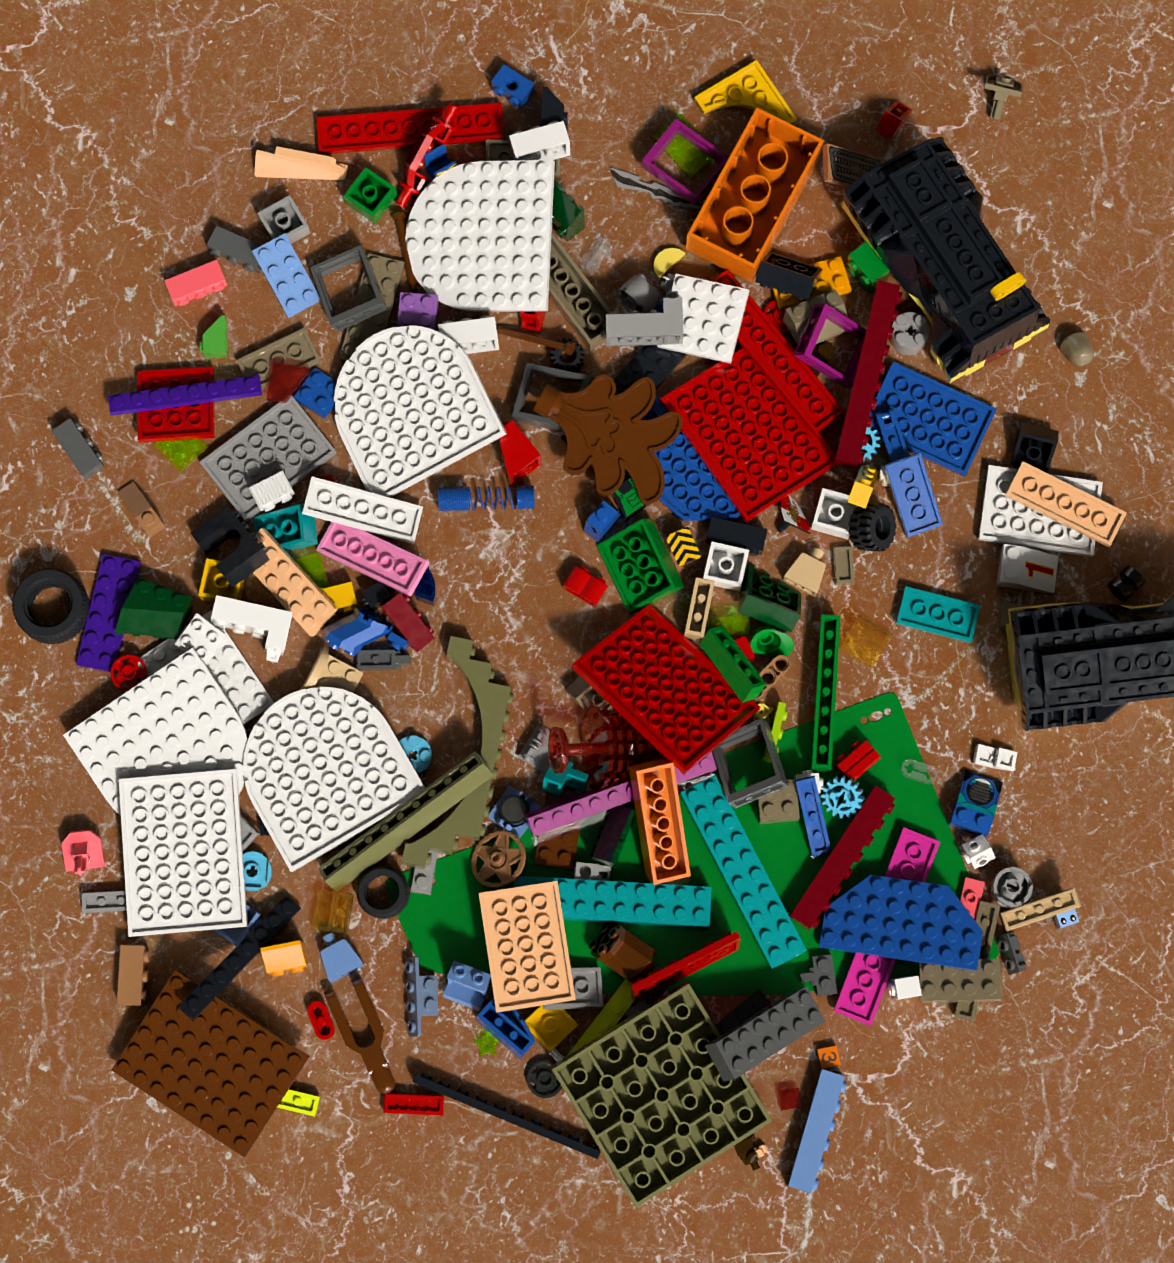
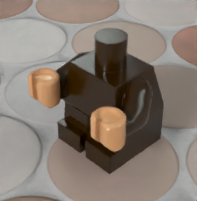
M755 1134L734 1145L739 1158L745 1165L750 1164L753 1171L760 1168L758 1160L768 1151L765 1144L757 1147L755 1144Z

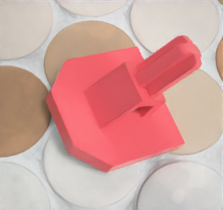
M90 829L70 831L61 843L65 871H74L75 874L83 876L86 873V869L105 867L101 837Z

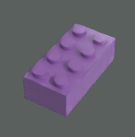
M400 292L397 327L413 325L437 331L438 295Z

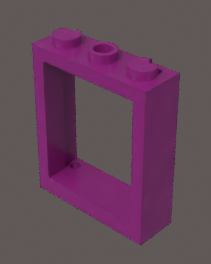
M675 119L643 158L642 168L696 206L698 202H702L706 198L708 189L710 187L713 188L729 156L681 121ZM678 134L719 163L696 194L654 165Z
M826 303L814 305L794 356L839 385L853 387L866 329ZM826 319L859 339L844 375L811 355Z

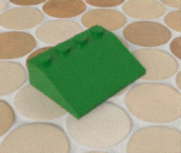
M641 519L597 545L628 614L684 588L683 582L653 519Z

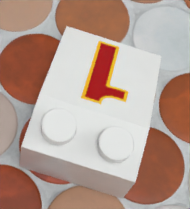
M1004 544L1000 551L996 586L1054 594L1058 556L1023 546Z

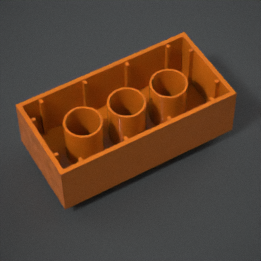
M756 108L687 234L686 250L725 270L728 269L731 273L753 283L762 259L770 252L821 157L824 140Z

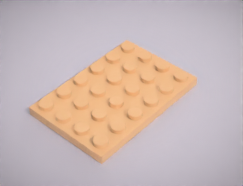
M553 881L479 893L496 1012L576 1000L558 882Z

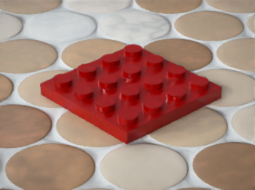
M209 366L137 371V392L214 381V368ZM215 402L138 412L139 443L215 438Z

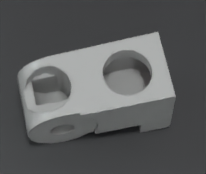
M582 862L574 864L573 879L610 881L611 868L609 866Z

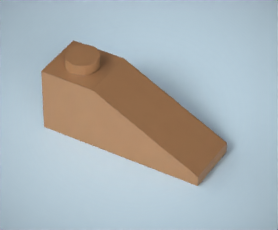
M134 482L118 491V494L149 538L165 528Z

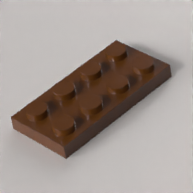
M564 789L560 797L547 792L544 807L583 792ZM582 819L540 834L534 864L573 871Z

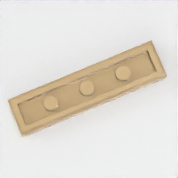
M1071 888L1001 912L1000 914L1007 932L1082 907L1076 888Z

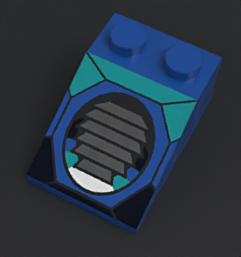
M965 770L948 825L976 835L983 834L984 837H987L995 816L1003 782Z

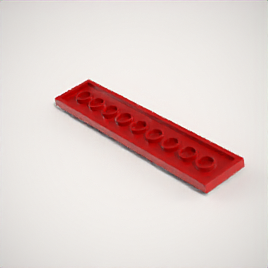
M502 102L455 106L459 110L456 112L451 124L456 130L451 132L445 145L486 142V140H505ZM447 107L316 117L319 154L412 148L421 131L437 122L432 119L433 116L437 119L441 118ZM446 129L441 131L436 137L441 139ZM434 138L432 140L434 142L433 146L443 144Z
M728 269L711 280L712 282L743 288ZM749 295L737 341L815 435L841 417L845 411L806 363L794 356L795 350Z

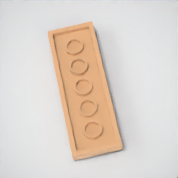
M1025 462L1021 463L1005 495L1107 547L1111 546L1127 512Z
M261 528L255 534L259 539L257 543L262 542L268 550L266 555L270 560L253 573L287 611L293 612L292 617L310 636H315L338 608L265 528Z

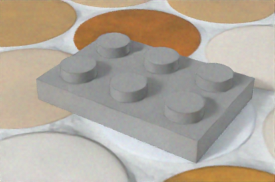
M601 967L571 968L576 1000L543 1005V1010L602 1008Z

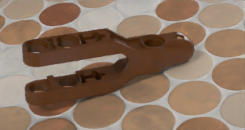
M359 976L351 980L375 1035V1040L371 1046L366 1048L358 1046L333 989L324 992V995L346 1046L361 1054L377 1091L387 1094L395 1088V1079L381 1049L384 1029L363 980Z

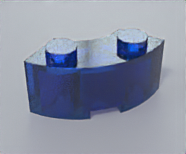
M427 567L416 587L415 597L417 601L435 606L437 599L436 584L429 567Z

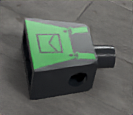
M631 478L626 481L623 480L620 488L611 494L625 522L647 507L640 502Z

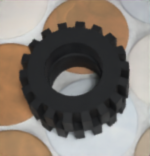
M867 503L866 509L859 506L853 509V514L850 515V522L848 523V533L854 547H857L858 550L878 552L885 551L886 548L890 547V543L894 541L895 529L897 528L895 523L896 517L893 515L894 512L890 509V506L884 503Z

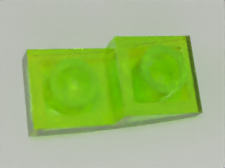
M730 615L708 618L709 629L724 626L730 636L751 633L748 616Z

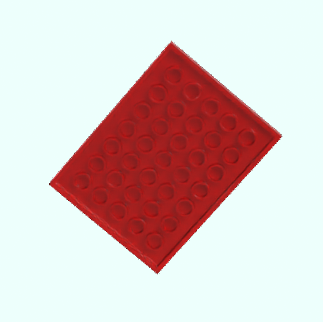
M743 348L733 354L731 364L720 361L660 398V402L667 412H676L681 415L683 423L680 431L746 523L837 466V464H834L836 455L819 432L814 435Z
M648 604L575 661L571 667L670 762H673L674 766L683 774L687 773L745 724L761 708L753 700L742 703L713 662L651 604Z

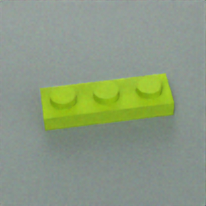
M783 702L777 703L770 727L775 745H777L778 739L781 740L784 729L781 728L782 721L786 720L788 710L785 709L786 703ZM766 745L762 761L771 762Z

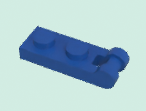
M887 409V412L874 413L889 461L893 462L909 456L894 409ZM889 419L891 423L885 424L884 420Z

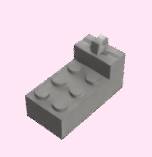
M678 291L666 292V298H663V313L651 310L648 313L630 311L629 314H621V312L613 311L610 314H606V346L683 344L682 297L678 296Z

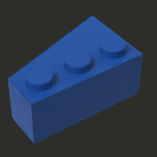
M494 998L476 1018V1021L520 1060L535 1042L517 1010L496 1012Z

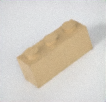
M697 577L695 579L684 634L688 639L702 641L704 638L715 581Z

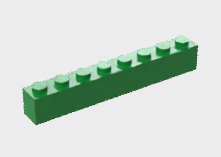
M821 614L819 621L810 770L816 772L830 773L832 769L841 616Z

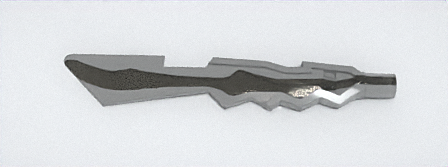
M615 168L610 169L613 179L619 188L649 192L652 199H662L665 204L670 203L673 206H682L684 209L695 208L701 210L704 203L698 202L694 206L668 187L655 182L648 184L639 181V176Z

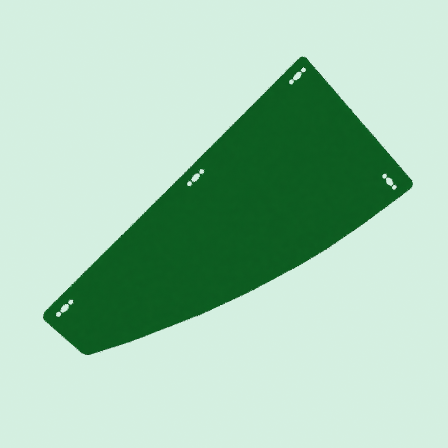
M886 693L835 712L832 769L830 773L816 771L814 773H819V778H823L824 786L827 785L830 779L833 781L835 776H838L841 780L842 775L835 768L838 763L836 759L843 753L848 755L853 751L851 747L857 741L862 743L864 740H867L881 758L858 777L853 784L859 782L857 788L863 789V792L860 794L864 796L862 804H864L873 788L877 786L895 798L893 801L895 807L890 815L887 813L882 818L885 821L879 831L875 829L872 834L875 838L869 847L866 845L861 850L864 853L858 863L854 862L850 867L853 869L847 880L843 878L840 883L843 887L837 896L833 894L829 901L833 903L870 875L884 877L903 827L940 841L925 883L949 886L960 900L965 877H970L898 697L893 693ZM888 708L892 711L890 716L884 714L885 709ZM880 711L883 713L881 720L876 722L869 720V716L873 712ZM866 717L868 719V723L866 725H863L861 723V718ZM813 721L784 731L781 740L778 739L776 746L779 747L778 755L786 780H792L795 775L802 774V771L810 770ZM765 739L725 753L736 792L776 776L772 761H762L766 748ZM718 767L714 771L677 784L683 786L684 790H686V783L690 782L694 786L716 775L725 793ZM820 790V802L831 851H833L856 814L852 813L850 818L846 814H844L843 818H840L838 813L832 816V810L826 811L828 805H822L825 798L821 797L824 791ZM843 792L841 796L842 799L840 802H842V800L844 799L845 792ZM679 795L691 876L660 884L712 887L710 927L708 929L616 924L657 951L656 955L653 954L655 965L650 972L658 968L662 970L668 967V964L675 959L682 960L689 952L703 949V946L710 941L715 943L728 932L732 934L737 931L740 936L739 950L664 989L670 992L684 982H687L696 996L752 995L758 989L763 994H787L794 989L807 986L809 991H816V986H811V982L800 983L799 975L809 973V968H813L812 957L832 954L836 987L837 989L842 988L855 953L819 947L824 911L818 916L821 920L816 928L811 927L809 931L791 920L807 951L772 970L769 969ZM799 796L800 818L798 821L759 824L757 800L738 808L732 806L790 917L831 852L812 856ZM634 800L619 805L635 810ZM607 810L582 819L575 863L597 864L592 862L590 853L593 845H597L599 841L597 835L600 827H604L607 820L604 817ZM636 810L615 869H611L610 881L650 883L646 880ZM527 828L520 838L525 847L526 861L519 876L573 879L574 868L571 871L534 864L539 835L533 836ZM509 837V848L520 849L516 841ZM497 838L488 841L484 846L493 847ZM476 846L438 859L434 873L436 884L432 885L431 895L412 892L407 906L397 915L414 955L419 958V965L427 971L448 975L453 961H457L491 975L479 893L513 888L514 882L502 888H489L481 884L475 878L471 865L472 855ZM479 856L477 857L478 873L484 864V861ZM520 861L511 865L512 875L517 870ZM415 868L401 873L411 888ZM494 875L486 882L501 883L502 881L497 875ZM390 877L386 881L385 888L392 905H394L399 897V886ZM563 920L571 968L601 967L602 993L615 994L625 981V978L592 956L591 949H589L590 942L596 938L604 922ZM994 938L989 959H996L999 955V949ZM896 959L888 981L893 978L911 975L920 976V963ZM661 990L652 995H659Z

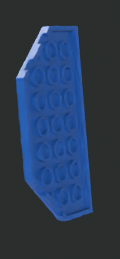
M655 396L651 409L641 420L655 419L668 413L657 396ZM681 431L670 446L661 451L654 452L661 463L665 480L664 490L659 501L682 522L710 521L711 517L723 520H737L741 516Z
M870 875L831 903L824 914L819 947L978 971L983 931L949 886Z

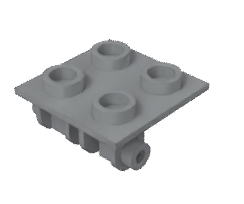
M537 725L518 758L546 774L551 765L562 760L571 744L551 733L546 727Z

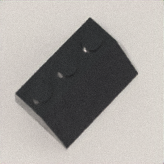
M769 252L760 263L755 282L759 283L763 288H774L781 294L789 293L795 295L799 300H809L814 293L823 269Z

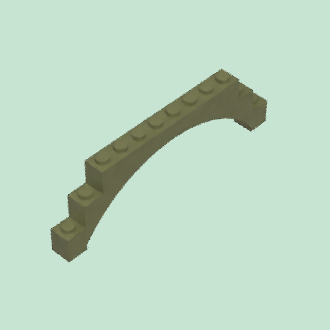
M450 636L447 659H451L461 670L475 696L482 725L480 757L487 763L494 776L464 797L454 812L440 826L411 844L405 843L401 862L405 866L425 869L426 865H430L432 853H429V851L452 855L453 850L457 851L459 839H456V836L479 841L480 836L485 834L486 825L483 824L484 817L489 815L490 806L487 805L488 798L493 796L494 787L491 786L492 779L497 777L498 768L495 767L496 760L500 761L502 749H499L500 741L504 742L506 730H503L504 723H508L510 712L507 711L508 704L512 705L514 693H510V686L489 682L493 681L495 670H492V663L470 659L475 657L476 652L473 640Z

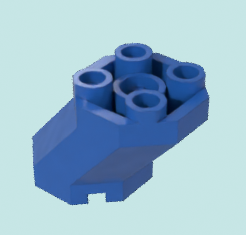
M356 607L353 614L325 627L322 635L323 639L329 642L328 645L336 650L339 648L344 649L347 654L355 656L364 645L389 634L393 625L387 619L382 621L379 618L380 615L363 607L360 609Z

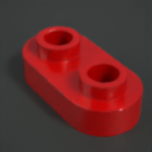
M320 1001L311 1003L307 1013L316 1036L322 1040L331 1039L335 1034V1026L327 1006ZM320 1008L322 1010L321 1014L315 1015V1009ZM325 1026L329 1028L327 1034L322 1033V1028Z

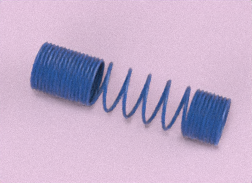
M517 485L514 506L510 486H507L505 506H503L501 489L498 486L495 507L493 506L490 487H487L484 507L481 490L478 486L475 508L469 486L439 487L438 508L439 511L445 512L469 511L471 501L472 509L475 511L479 493L482 509L485 510L489 492L491 506L495 510L499 491L501 506L505 510L509 490L513 510L516 509V505L518 510L535 509L534 485Z

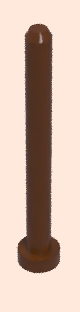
M396 212L392 214V217L397 223L410 291L414 293L417 292V284L412 272L405 242L406 229L404 219L406 215L405 212Z
M501 326L496 328L498 334L564 350L568 355H572L575 349V343L571 341L563 343Z

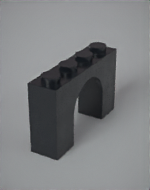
M226 506L190 534L206 555L229 539H241L238 548L216 565L233 588L270 559L266 555L268 550L262 542L257 543L259 541L258 537L253 531L248 532L250 528L244 520L242 522L239 521L242 518L237 511H231Z

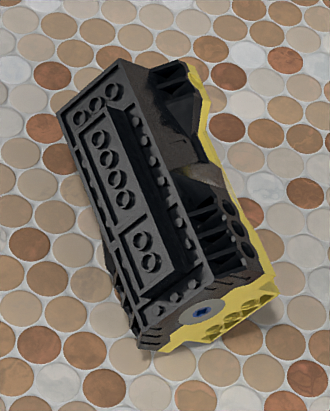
M937 137L936 139L924 140L919 145H915L877 166L870 172L863 174V176L854 181L853 185H850L844 191L842 207L863 239L885 263L932 324L930 353L951 383L963 375L967 376L1028 342L1031 340V337L1048 328L1050 318L1049 316L1046 317L1040 303L1034 299L1031 294L1032 291L1024 284L1000 300L996 301L991 295L990 291L993 287L1016 274V271L982 221V195L976 190L974 183L968 178L952 150L947 147L944 138Z
M1174 592L1164 603L1135 607L1088 601L1008 609L1009 623L1006 624L1013 700L1018 705L1019 722L1025 731L1105 722L1129 702L1174 697Z

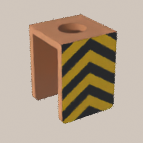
M688 527L665 536L666 547L677 571H682L700 563L699 558H701V554Z

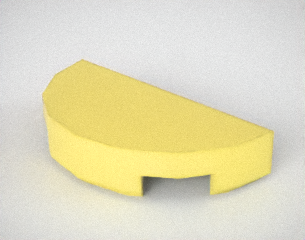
M668 248L658 253L653 265L654 273L658 280L685 256V252L676 248Z

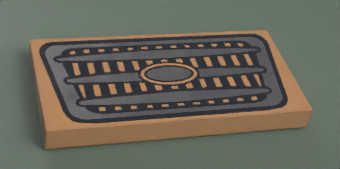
M828 143L823 145V174L825 182L848 188L863 174L882 164V159Z

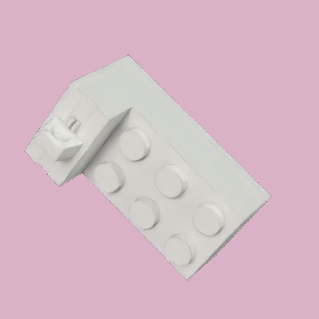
M216 595L210 623L217 629L225 630V628L233 629L232 632L238 634L248 632L252 633V636L256 638L266 636L267 640L264 652H267L266 660L277 663L280 655L283 656L293 612Z

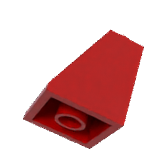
M512 420L509 423L507 421L503 423L507 434L499 438L502 457L511 487L542 465L541 454Z

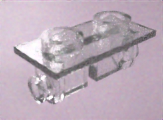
M599 236V238H596L589 248V251L593 254L591 255L586 252L579 262L580 265L578 267L583 271L586 269L590 276H593L595 271L599 269L600 264L611 251L612 245L607 237L602 238Z

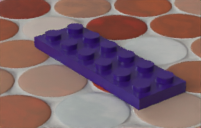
M103 554L76 662L77 666L111 672L113 663L119 658L124 633L122 635H115V630L121 609L138 579L141 567L140 561Z

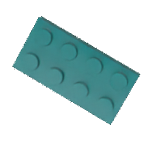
M906 586L896 624L972 643L981 605Z

